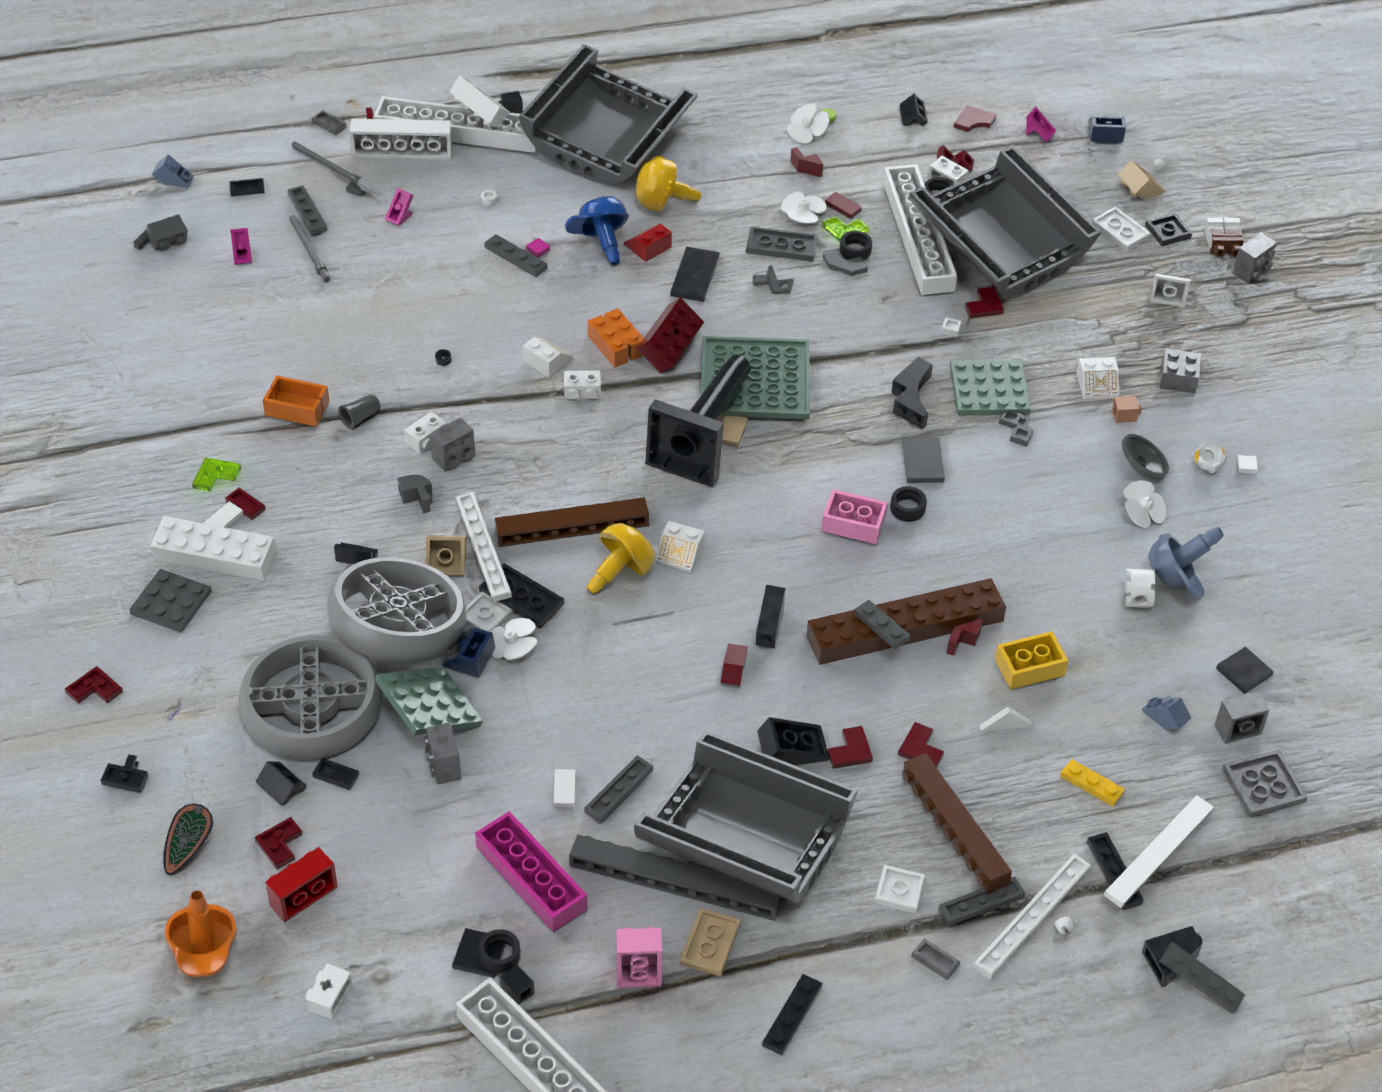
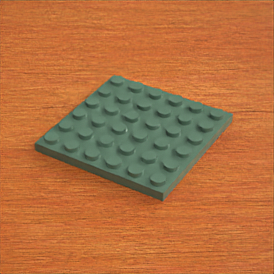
M703 336L701 394L731 356L741 355L751 364V372L722 416L809 419L808 339Z

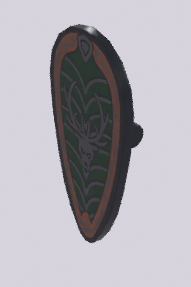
M194 803L185 805L174 815L163 852V865L166 874L174 875L185 868L197 855L211 834L214 824L213 816L209 809L203 805Z

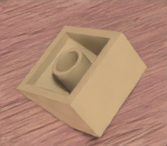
M1132 160L1117 174L1122 179L1120 182L1126 188H1130L1129 192L1135 198L1139 196L1145 200L1165 192L1145 169Z
M427 535L426 564L436 568L445 575L464 576L467 536Z

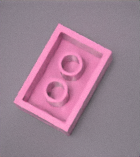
M833 489L823 514L822 531L877 544L886 519L888 502Z
M661 928L616 929L617 988L662 986Z

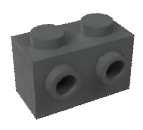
M179 214L147 224L146 235L155 250L167 248L175 243H182L187 239L188 229Z

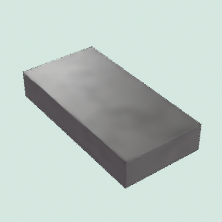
M324 110L312 117V123L334 135L347 128L346 122Z
M925 938L911 955L912 958L946 980L960 966L959 960Z

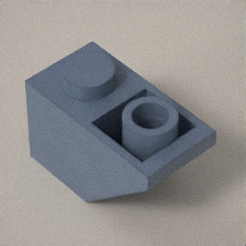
M169 154L156 164L152 175L164 185L185 188L190 186L194 177L191 172Z
M1171 696L1166 698L1154 697L1148 700V704L1142 708V711L1164 729H1179L1191 719L1182 698H1172Z

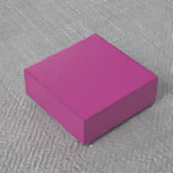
M537 238L526 245V250L539 258L550 251V245Z

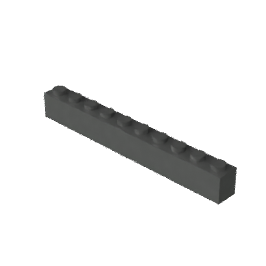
M577 834L569 854V864L573 868L772 921L776 919L782 900L780 896L714 869L696 866L689 862L677 861L671 857L654 855L651 852L635 850L629 846L616 845L610 841L597 840L590 836Z

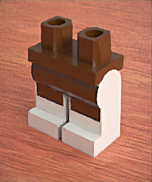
M1207 218L1204 232L1211 254H1215L1216 257H1223L1225 254L1237 257L1238 249L1244 242L1240 231L1239 218H1224V221L1222 218Z

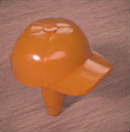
M196 890L190 895L188 907L178 910L167 921L165 938L167 946L173 952L181 972L192 977H203L216 974L223 969L229 955V950L236 940L237 928L234 916L227 909L218 905L208 904L203 893Z

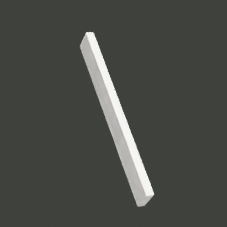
M474 492L455 497L492 601L496 602L512 597Z
M1196 795L1105 891L1104 896L1122 908L1206 819L1214 807Z
M1073 854L974 962L973 968L991 980L1091 870L1092 865L1076 854Z

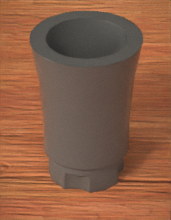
M370 394L351 403L339 406L338 412L343 424L352 429L361 421L379 411L381 405L379 399L375 395Z

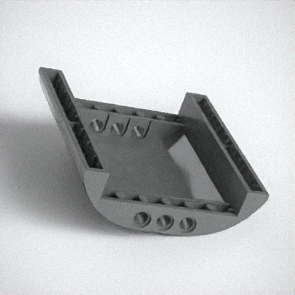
M583 44L519 115V121L530 142L551 161L595 181L603 183L622 182L636 172L698 97V94L683 88L674 99L596 65L598 50Z
M1013 145L1001 150L996 165L933 195L924 187H920L909 194L912 204L1005 296L1022 294L1059 276L1074 265L1091 248L1101 233Z
M704 731L696 742L694 760L653 815L645 812L642 813L634 824V833L642 841L792 902L799 903L808 894L835 850L849 818L858 790Z

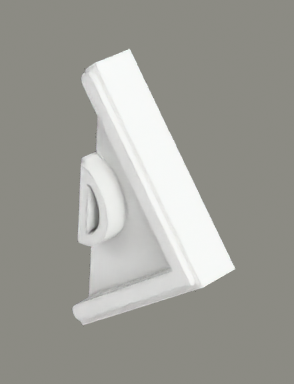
M1006 707L979 726L982 732L1026 728L1033 725L1029 718L1010 707Z

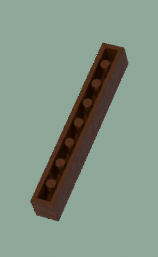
M645 497L496 517L495 531L498 546L505 547L599 534L608 526L616 523H623L633 528L649 527V511Z
M925 753L905 761L902 771L904 781L911 785L915 796L921 799L925 810L933 816L935 824L944 831L946 839L954 845L958 856H962L968 870L972 871L976 876L978 884L984 887L987 893L1010 885L1012 870Z

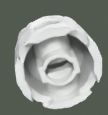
M1126 568V580H1129L1125 583V594H1129V596H1126V607H1154L1155 570Z

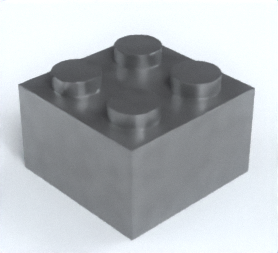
M1261 232L1239 247L1232 274L1248 284L1253 280H1257L1261 274L1271 269V262L1276 253L1275 247L1277 242Z
M1165 348L1161 366L1160 388L1196 393L1200 375L1201 353Z
M461 417L430 433L432 459L445 472L476 456L474 429Z
M1259 691L1245 693L1234 698L1229 697L1221 701L1214 726L1225 744L1262 735L1270 709Z
M451 723L426 727L427 736H424L423 739L426 748V759L430 763L431 777L436 778L437 785L461 780L460 754Z

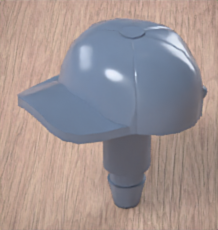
M1217 527L1207 531L1204 535H1197L1184 545H1181L1169 533L1160 534L1159 539L1152 545L1149 551L1148 559L1150 566L1165 585L1169 587L1185 586L1193 599H1200L1204 596V588L1195 574L1192 562L1209 552L1211 546L1217 544L1224 534Z

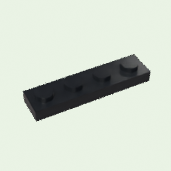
M1105 832L1088 837L1087 844L1111 886L1127 868L1108 833ZM1139 890L1122 907L1123 910L1143 904L1144 899Z
M802 974L762 1042L763 1047L781 1056L784 1054L820 992L822 982Z

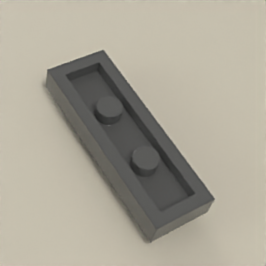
M870 600L854 609V615L894 649L910 640V634Z

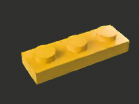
M1073 759L1068 762L1060 774L1061 778L1112 807L1116 805L1125 792L1123 787Z

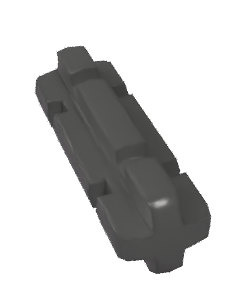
M146 230L133 241L135 248L141 249L149 241Z

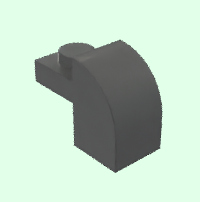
M416 474L397 478L398 490L403 504L418 500L423 513L431 512L430 504L433 503L432 484L429 479Z

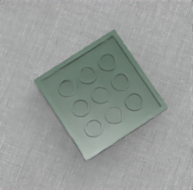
M1022 359L950 361L958 415H1002L1004 411L1030 414L1031 407Z
M444 667L376 675L375 682L414 736L427 734L426 727L449 722L451 723L452 730L480 727L483 722Z

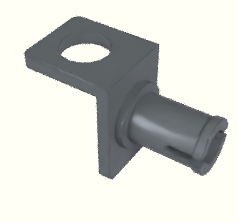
M769 265L767 274L753 275L754 286L768 285L772 294L786 293L792 290L794 280H777L772 265ZM782 284H789L786 288H779Z

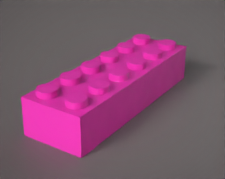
M510 811L475 832L476 848L552 932L588 909L587 894Z

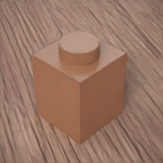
M1136 396L1114 397L1112 413L1115 423L1137 422L1138 414H1141V404L1137 402Z

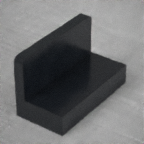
M913 93L900 103L901 118L904 126L914 119L922 126L928 123L924 101Z
M343 542L334 546L335 560L337 562L356 564L378 557V549Z
M267 761L256 779V783L280 805L286 804L292 792H303L307 786L279 761Z

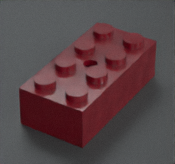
M680 297L667 305L636 349L661 374L675 365L704 324V321Z

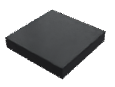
M1176 213L1148 220L1145 223L1147 229L1161 246L1191 239L1192 233Z
M1246 646L1218 663L1216 667L1222 675L1244 694L1273 676L1274 673L1271 668Z
M465 928L452 963L453 969L495 978L496 973L485 969L479 959V943L486 932ZM496 943L491 945L487 949V955L492 959L501 960L506 944Z

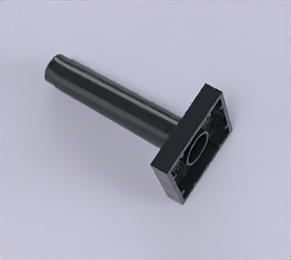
M741 355L731 356L690 411L656 399L652 402L648 409L645 464L706 486L714 487L719 479L724 425L723 422L718 420L751 372V364L745 357Z

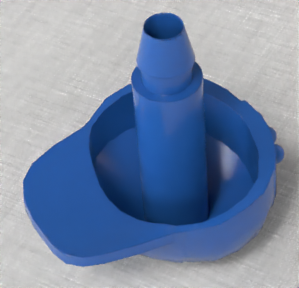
M603 196L586 202L580 208L579 215L571 216L566 221L565 229L570 234H583L588 237L598 236L602 251L606 252V257L610 264L616 265L620 263V256L617 249L619 244L614 231L621 228L627 222L629 214L619 199L613 196Z

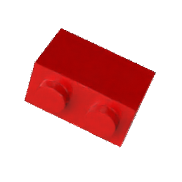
M660 223L624 241V245L647 262L672 248V232Z

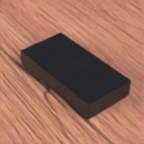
M263 178L229 181L231 197L265 193Z
M321 758L312 775L313 778L350 791L359 777V771Z

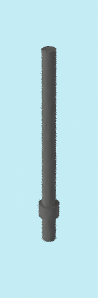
M290 216L289 219L313 260L317 273L321 275L324 282H329L330 277L325 264L320 261L296 216Z

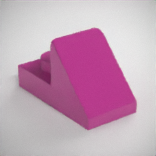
M1035 106L1026 116V134L1028 135L1035 130L1046 142L1053 136L1056 129Z
M397 188L385 220L398 226L404 223L414 213L408 210L414 195Z
M248 228L231 229L234 264L251 263L252 256Z

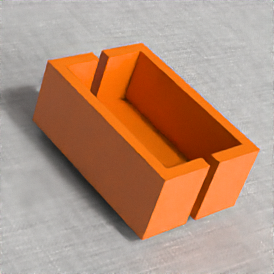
M618 308L605 313L604 317L600 315L587 320L588 337L614 368L628 363V346H630L631 361L643 356L636 349L644 339L643 336Z
M278 375L275 376L270 389H268L262 400L265 416L317 427L322 413L325 412L330 402L328 386Z

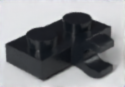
M129 754L124 766L108 763L100 781L105 786L141 793L149 775L147 771L137 769L139 762L136 761L137 756Z

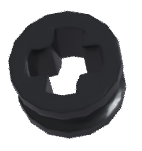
M441 349L435 353L438 365L446 366L451 363L452 358L449 350Z

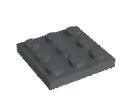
M159 569L129 609L130 615L182 633L211 594V586Z

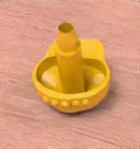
M655 156L648 163L644 164L636 181V197L639 203L645 208L656 212L664 208L670 197L680 200L699 201L701 192L690 188L688 184L676 181L677 168L675 163L661 156Z
M616 523L608 526L598 537L611 553L595 570L596 574L591 578L586 588L593 595L604 588L606 583L610 584L625 565L638 575L644 577L650 571L655 560V551L651 543L642 533L629 525Z

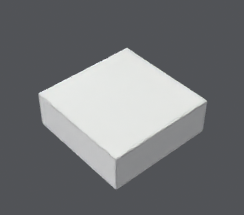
M945 317L941 333L958 337L962 321Z
M1237 455L1238 473L1257 474L1256 456Z

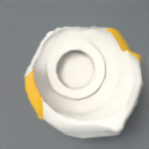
M1211 443L1203 444L1194 452L1195 462L1201 469L1209 473H1214L1224 466L1227 458L1222 447L1214 446Z

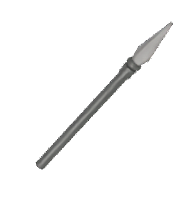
M296 141L292 143L291 146L347 178L350 182L359 186L362 191L382 196V193L367 179L351 174Z

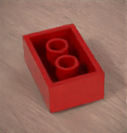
M320 847L307 852L304 857L290 863L284 870L272 875L265 881L269 905L284 923L338 888L334 862Z

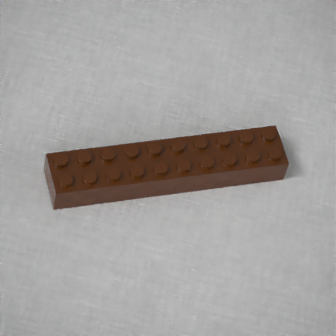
M992 578L876 605L910 634V640L903 645L952 634L954 627L977 619L983 620L982 627L1004 622L1006 605ZM854 610L808 620L806 636L819 665L893 648L855 616Z

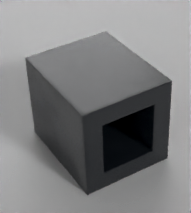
M519 91L500 94V101L498 103L506 108L509 113L521 114L523 112V100Z
M518 964L513 968L505 970L500 976L501 988L518 1005L535 994L534 981Z

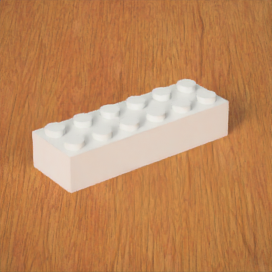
M351 119L350 140L352 157L452 158L451 121Z
M163 516L150 546L154 560L265 581L277 551L274 537L168 516Z

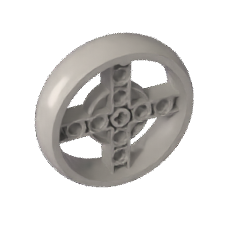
M373 558L350 566L335 580L327 599L328 617L337 636L356 652L383 662L412 664L435 659L446 653L456 644L466 625V605L457 585L436 568L405 558ZM359 592L369 600L368 605L354 610L348 608L345 604L348 598ZM442 609L447 614L449 620L435 628L426 619V615Z
M320 635L291 638L267 649L247 670L239 690L240 716L245 728L254 740L276 755L294 760H318L332 757L358 743L375 723L382 701V690L375 682L378 673L367 656L356 652L340 639ZM320 662L344 667L356 674L361 680L336 682L330 674L320 670ZM300 664V672L289 677L283 686L263 687L265 683L279 672ZM359 707L343 723L331 729L321 731V723L330 719L339 708ZM285 713L289 719L300 724L301 733L277 729L261 719L259 714Z

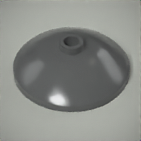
M1128 434L1123 438V454L1134 470L1150 478H1163L1168 473L1169 465L1165 456L1152 442L1137 434Z

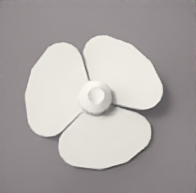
M813 103L804 105L791 116L792 123L788 125L787 132L796 142L809 144L813 140V135L819 137L827 130L830 121L828 113L822 111L814 117L818 110L817 105Z
M797 191L788 195L783 200L781 211L796 222L811 224L818 222V216L813 212L824 213L826 211V203L813 195L804 198V194Z
M1138 480L1130 483L1124 489L1123 494L1127 499L1125 508L1135 524L1144 529L1148 528L1151 524L1149 514L1155 523L1161 524L1164 522L1166 505L1163 498L1159 494L1154 493V486L1151 482Z
M518 618L510 620L506 624L505 629L500 626L495 627L491 631L495 642V649L491 654L494 659L504 657L507 660H514L530 653L536 647L537 639L524 636L530 635L535 631V623L530 619Z

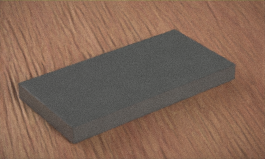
M751 227L746 253L813 262L818 235Z

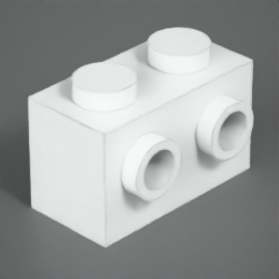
M941 156L930 165L929 179L940 177L950 180L953 184H957L968 178V170Z
M564 371V398L601 399L600 371Z
M431 411L404 430L405 443L421 454L431 448L430 433L447 424Z

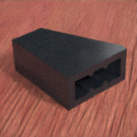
M766 584L756 631V645L775 649L784 614L786 588Z
M1193 926L1145 940L1142 953L1162 988L1166 987L1177 976L1175 972L1159 962L1170 943H1175L1194 958L1199 955L1203 942L1200 934L1196 933Z

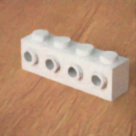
M460 75L449 91L454 95V100L461 104L464 103V108L471 112L474 111L473 115L481 120L483 118V123L491 128L492 126L500 128L509 114L506 108L473 82Z

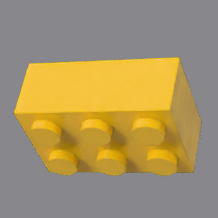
M1053 631L997 645L995 661L1010 690L1066 675L1068 659Z

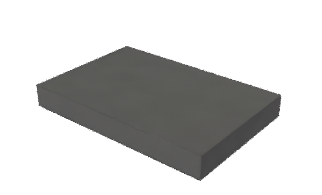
M903 438L902 445L907 483L944 482L945 476L940 439Z

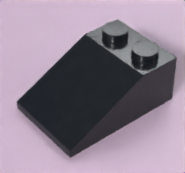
M769 717L757 730L762 753L794 766L824 762L830 759L821 725Z

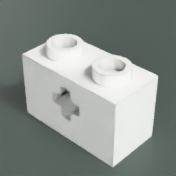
M326 964L323 971L320 970L318 972L313 988L307 991L305 1001L307 1002L308 1011L332 1020L353 984L351 972Z

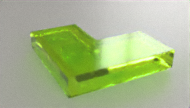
M836 215L822 221V227L839 242L844 233L849 231L869 232V227L859 218L847 224L842 222Z
M205 457L192 483V487L211 492L217 478L235 481L241 470V464Z

